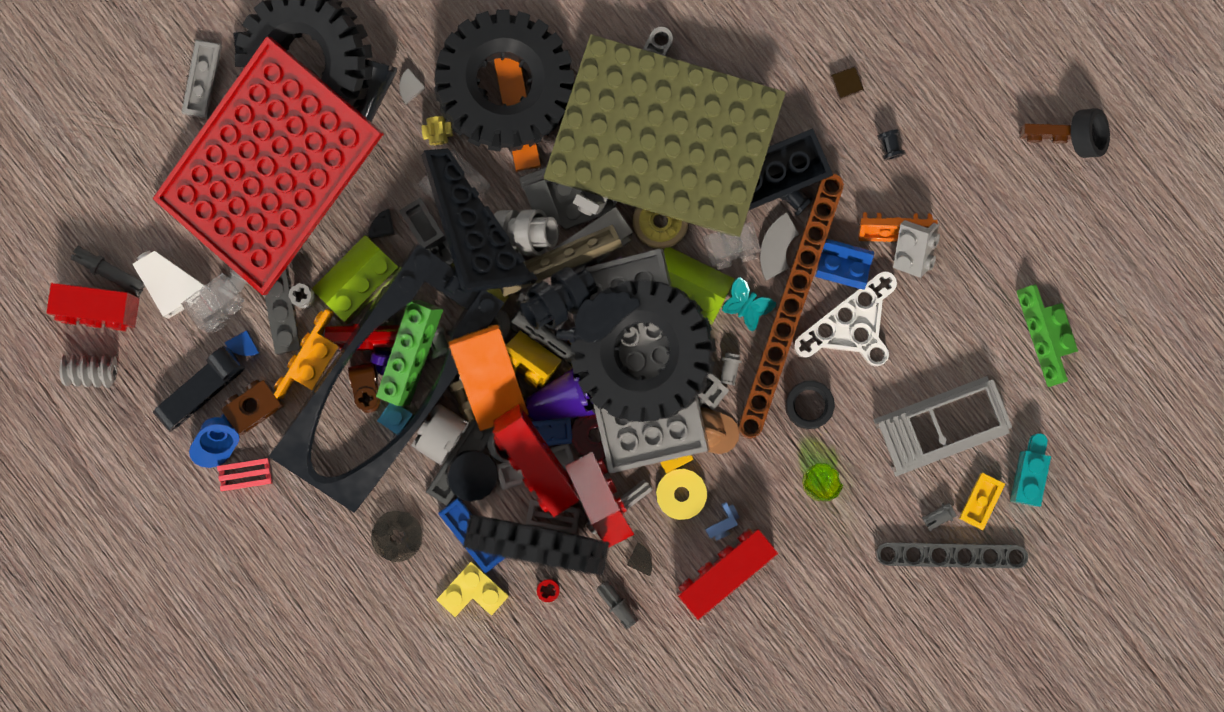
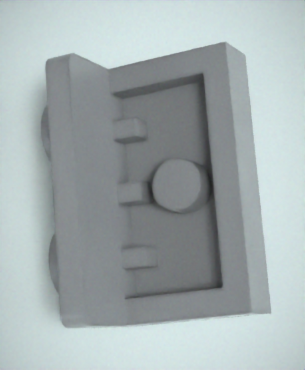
M904 220L900 224L893 268L920 278L928 270H932L936 261V256H933L934 249L940 239V234H937L939 224L933 223L929 228Z

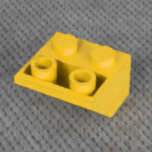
M521 330L505 346L514 373L518 371L525 376L524 381L534 388H537V386L540 388L544 387L559 368L562 361L535 340L529 338Z

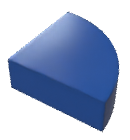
M247 330L224 342L236 354L242 356L260 354Z

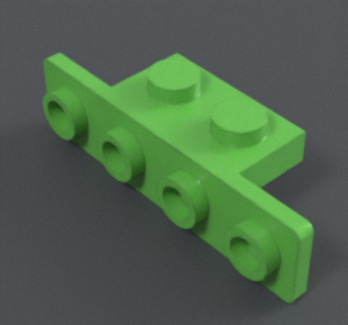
M1036 284L1017 290V296L1047 386L1051 387L1067 382L1068 379L1061 356L1078 352L1063 303L1044 308Z

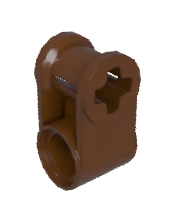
M371 362L348 367L349 380L356 406L365 413L375 412L380 406V398L376 397L378 377L375 364ZM365 395H369L371 398H373V400L369 402L370 406H366L364 403H362V401L366 399Z

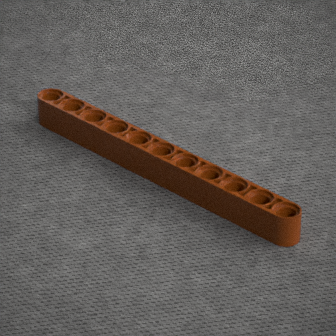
M833 174V176L821 181L814 198L739 421V433L745 438H755L763 429L843 191V180L837 174ZM833 181L837 185V191L834 193L828 192L825 189V183ZM817 206H827L830 211L829 215L826 217L820 216L816 210ZM810 229H818L822 235L821 239L818 241L812 240L808 234ZM804 252L810 253L814 259L813 263L810 265L804 264L800 259L801 254ZM796 276H801L805 280V287L802 289L794 287L792 279ZM785 301H795L798 307L797 311L794 313L787 312L784 307ZM777 325H787L789 335L786 337L779 336L776 332ZM770 348L780 350L781 359L779 361H772L768 357ZM762 372L772 374L773 383L767 386L761 383L760 375ZM754 396L764 398L765 407L763 409L757 410L752 406ZM746 420H753L757 424V431L754 434L745 432L743 425Z

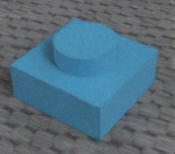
M389 403L377 421L398 435L406 427L413 414L401 406Z

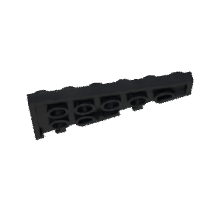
M448 148L424 150L421 156L462 292L535 284L538 278L533 272H529L523 263L524 258L520 252L516 253L503 227L489 207H485L479 199L480 194L476 188L470 186L464 177L465 172Z

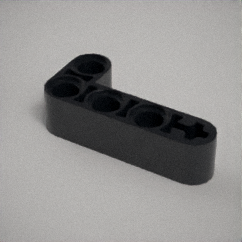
M222 346L214 351L206 360L208 364L154 409L153 414L169 432L174 431L245 370V366L228 347Z

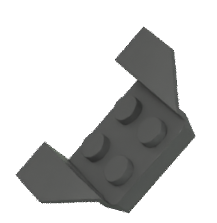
M546 180L524 187L531 209L542 210L547 217H553L557 224L565 230L600 218L615 208L617 201L608 199L602 212L596 215L592 213L589 216L578 210L579 206L573 204L576 195L583 192L581 190L552 181L546 182Z

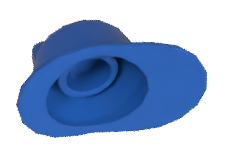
M224 414L220 417L207 419L203 422L200 431L190 446L189 455L191 460L195 464L206 468L217 467L225 463L240 440L239 433L233 428Z

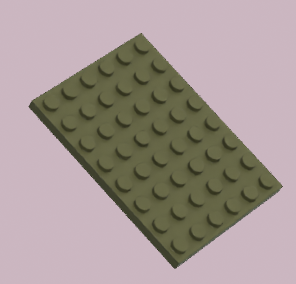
M590 34L544 174V179L740 238L786 92Z

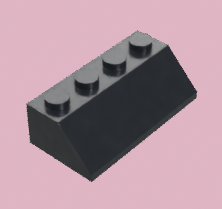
M813 128L769 146L749 210L833 176Z

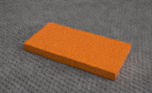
M498 325L448 342L480 431L494 427L493 421L518 404L528 415Z

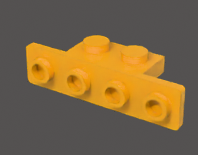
M325 309L324 312L320 311L313 322L315 324L311 334L307 333L300 343L302 349L298 355H293L288 362L287 368L289 370L285 377L281 376L274 386V390H276L274 396L277 399L285 397L294 380L310 390H314L340 349L339 345L322 336L325 327H327L335 314L333 310Z

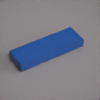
M458 497L438 514L463 545L469 514L471 513ZM466 549L485 574L505 559L501 556Z

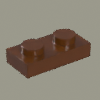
M1024 124L1020 128V138H1026L1027 142L1039 143L1042 142V139H1052V143L1057 144L1068 143V140L1071 139V125Z

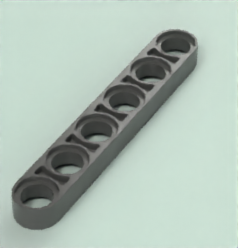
M886 542L880 544L875 552L877 561L886 566L1018 569L1025 566L1028 562L1026 549L1017 545ZM884 547H891L894 550L895 555L891 561L886 562L882 560L880 553ZM911 547H916L920 552V558L916 562H910L906 558V552ZM936 548H942L946 554L944 561L940 563L932 559V552ZM963 548L971 552V559L967 563H961L957 557L959 550ZM987 549H993L997 554V559L992 564L986 563L983 559V554ZM1017 549L1022 553L1023 558L1019 564L1010 562L1009 554L1012 550Z

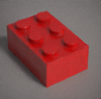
M51 283L46 314L54 316V321L64 324L76 325L77 321H80L79 324L94 328H102V324H105V327L112 330L127 332V327L135 328L140 298L126 292Z

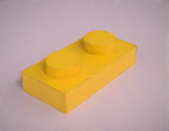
M980 473L958 519L980 530H984L1005 483Z

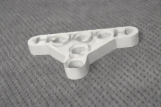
M881 272L867 282L865 290H857L801 334L793 345L795 353L799 357L808 358L821 348L859 352L866 362L872 366L884 364L888 360L889 351L879 338L882 301L896 289L897 280L895 276L889 272ZM881 277L884 280L890 279V289H881L877 293L881 295L879 299L876 293L868 287L872 284L873 289L881 283L879 280ZM866 292L871 295L872 302L869 306L859 304L858 295L860 293ZM841 308H848L852 312L850 321L843 322L839 319L838 311ZM826 323L831 326L832 334L830 337L824 338L819 335L818 327L821 324ZM857 328H864L867 331L868 338L866 341L859 342L854 338V331ZM813 331L815 338L821 344L818 346L815 341L810 345L811 351L809 353L806 350L801 352L799 350L801 346L799 341L807 342L812 336L809 333ZM873 348H880L883 351L884 357L880 362H875L870 358V351Z

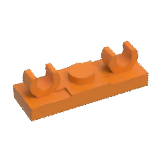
M864 212L860 220L858 240L897 242L900 224L904 220L929 228L933 223L938 224V221L933 220L932 215L929 213L927 219H918V213H914L913 219L901 217L882 219L881 213L877 212L876 218H868L867 212Z

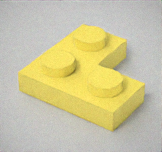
M471 561L438 597L437 601L454 617L472 599L480 604L490 615H493L509 595Z

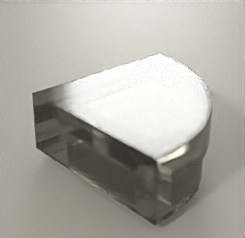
M637 542L627 566L650 576L652 572L651 556L648 550Z

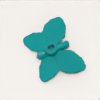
M737 277L732 283V297L726 300L722 306V311L728 314L738 313L739 318L744 317V323L748 329L754 331L758 325L759 316L771 312L776 307V302L768 297L755 299L757 296L755 292H752L749 296L750 288L747 281Z

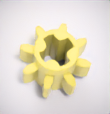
M443 116L427 118V125L421 126L424 140L429 139V145L448 143V137L453 136L451 122H446Z

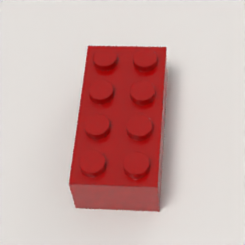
M520 404L493 421L494 430L492 432L495 435L493 438L501 451L506 449L511 466L516 472L521 470L524 484L530 492L535 490L539 498L537 501L545 513L549 511L555 517L580 500L569 474Z
M748 528L737 537L740 541L733 548L731 545L726 546L717 554L720 558L712 564L708 561L697 570L700 574L693 581L688 578L678 586L680 591L677 593V596L697 620L702 618L779 554L759 529L752 531Z

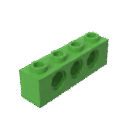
M412 300L407 305L376 395L377 398L396 406L411 405L443 312L442 308L422 300Z

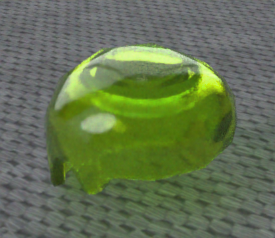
M815 463L808 467L802 478L805 493L814 501H831L837 498L843 489V484L839 479V472L827 463Z

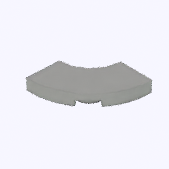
M788 213L780 216L770 226L762 241L760 267L765 281L789 269L786 262V251L790 242L799 234Z

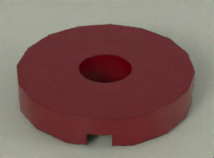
M596 414L578 417L572 427V443L576 451L582 456L593 452L597 460L606 459L602 441L595 443L589 438V432L593 428H599Z

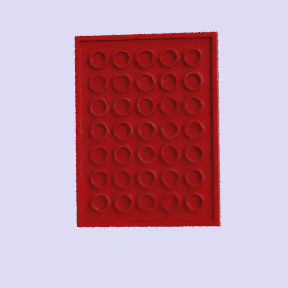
M266 37L152 199L261 295H267L384 133L274 39Z

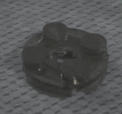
M387 512L378 518L371 534L373 548L378 555L386 560L393 562L406 561L416 555L422 547L423 530L421 524L408 512ZM394 529L404 533L400 544L396 540L392 541L390 536L394 535Z

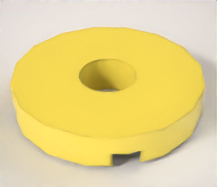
M687 469L673 470L665 474L660 480L656 490L657 502L661 510L669 517L678 520L690 519L699 514L704 508L707 499V489L702 478L695 472ZM678 487H685L689 492V497L684 502H679L674 497V492Z

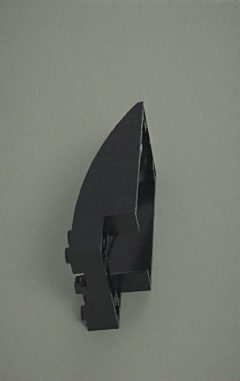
M415 244L387 287L384 286L268 456L354 513L417 431L457 374L458 369L449 346L444 364L434 386L406 427L386 446L355 468L341 475L325 477L319 475L313 468L311 462L312 444L326 400L349 359L383 322L410 304L424 282L465 309L453 328L446 330V335L451 337L450 341L488 328L504 305L503 301L487 290L463 293L456 270L419 244Z

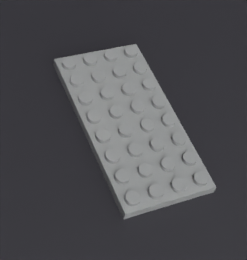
M663 249L586 268L594 278L598 289L597 293L590 296L591 300H594L599 293L608 287L614 288L618 286L617 283L629 280H651L672 286ZM573 314L574 322H576L577 315ZM643 323L637 324L629 329L630 333L624 334L620 342L619 348H622V350H619V356L622 365L628 367L627 371L637 378L645 376V379H650L659 374V369L665 368L669 359V354H667V352H670L669 343L666 336H662V331L655 325L649 323L648 327L643 326ZM695 397L696 401L687 409L679 411V414L650 422H632L627 419H618L607 414V410L599 409L594 405L609 474L710 451L698 397Z

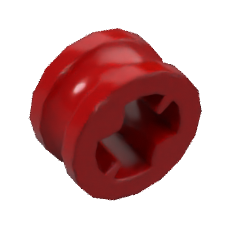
M545 579L537 586V596L543 602H553L559 596V585L554 580ZM549 584H552L554 586L552 590H556L555 595H549L548 598H545L542 595L544 591L541 592V587H547Z

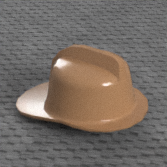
M700 407L710 449L708 452L716 454L729 452L739 440L737 424L726 414Z

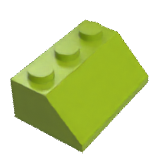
M364 235L312 290L345 323L349 324L380 293L383 287L389 284L399 267Z
M671 247L665 248L664 255L672 287L682 290L688 294V298L695 300L703 311L701 313L704 318H708L710 324H713L735 279Z

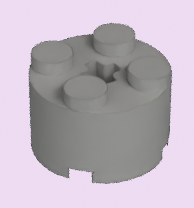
M438 403L432 411L429 421L425 420L418 430V435L411 446L434 462L442 465L457 445L456 443L459 438L463 436L469 423Z

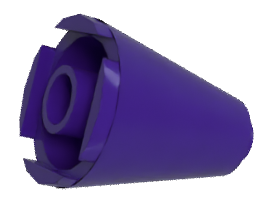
M573 368L528 396L525 403L528 411L527 416L534 421L591 416L596 413L590 401L592 397L589 393L582 391L578 384L581 380L579 374H574Z

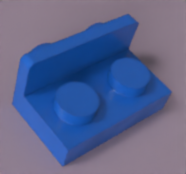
M826 239L815 277L865 290L874 251Z

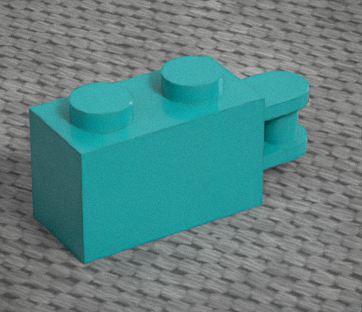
M1044 434L1032 435L1029 438L1027 451L1020 452L1010 502L1041 507L1051 456L1045 455L1048 439Z

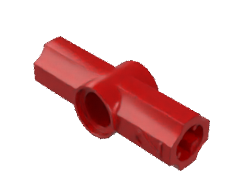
M353 324V326L325 327V337L339 345L340 349H342L358 324ZM400 325L379 326L360 345L357 351L393 348Z

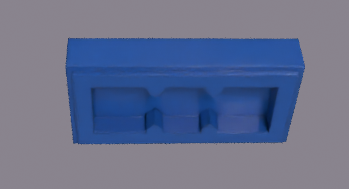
M571 418L532 421L548 446L572 443Z

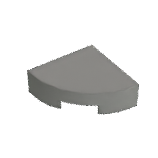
M409 68L403 73L399 84L400 95L406 105L425 89Z

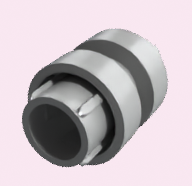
M540 209L522 210L520 213L517 210H499L494 214L509 236V242L516 253L520 252L524 256H540L546 252L547 248H552L557 244L559 236L558 224L553 217H547Z

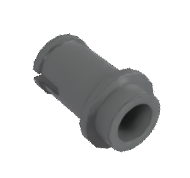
M942 503V507L922 517L929 531L949 520L952 522L953 518L957 516L950 503L946 505Z

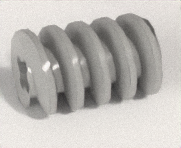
M64 354L61 358L59 371L61 382L64 386L73 384L79 387L83 384L84 387H90L93 384L94 387L100 388L103 384L105 388H110L117 377L116 356H112L110 363H107L106 356H102L100 363H97L95 355L91 356L90 362H87L86 355H82L80 361L77 362L75 354L71 355L69 361L66 360Z

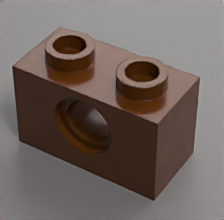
M257 379L246 386L247 391L240 396L235 394L224 402L226 406L221 410L239 435H244L284 407L281 400L274 396L275 391L268 381L262 380L260 382ZM254 398L257 401V408L254 412L249 413L246 410V403Z

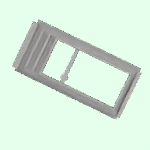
M988 376L873 419L876 429L880 428L894 466L892 470L895 477L1009 434V428H1012L994 379L989 381ZM986 390L999 426L946 445V437L941 432L933 409ZM929 411L939 436L938 441L943 447L923 454L910 418Z

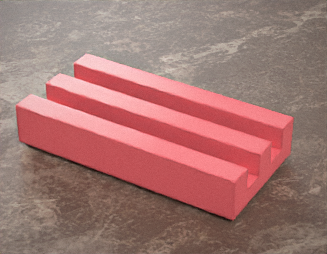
M269 458L217 466L221 484L220 491L273 484ZM263 464L265 469L225 475V470ZM266 474V479L232 485H227L226 480Z

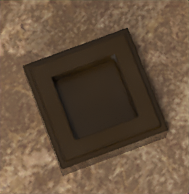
M855 66L830 76L839 100L864 90Z

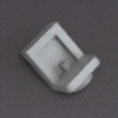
M583 191L576 195L573 204L579 206L578 210L591 216L592 213L596 215L602 212L608 198Z

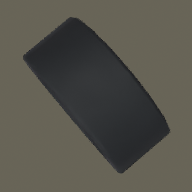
M1101 109L1079 110L1072 118L1071 140L1074 150L1079 157H1101L1108 150L1110 142L1109 122Z
M814 380L803 381L795 385L788 393L785 401L786 413L790 421L797 427L816 429L826 424L832 417L835 409L834 397L830 389L823 383ZM805 390L816 391L824 399V411L815 420L803 419L795 410L796 398Z

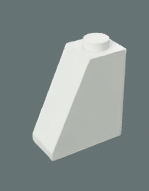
M151 251L142 253L137 257L138 261L133 263L134 268L162 316L168 319L212 293L210 288L155 251L152 253Z

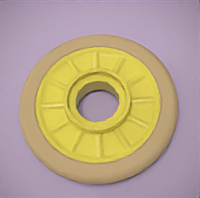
M636 207L633 215V227L636 235L644 244L658 249L669 248L677 244L684 237L688 228L687 222L667 217L668 224L663 228H658L653 223L654 217L658 215L657 213Z

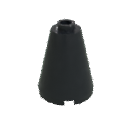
M365 59V65L373 66L372 78L363 81V84L369 87L365 98L356 100V103L359 105L357 111L372 122L398 68L391 66L389 71L388 65Z

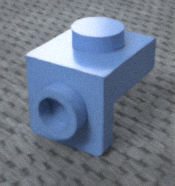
M727 502L721 504L727 518L705 529L709 538L715 537L716 541L730 535L729 529L738 525L736 520L739 519V515L733 504L728 506Z

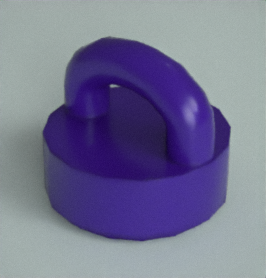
M374 350L371 352L370 361L376 364L377 372L383 376L391 351Z

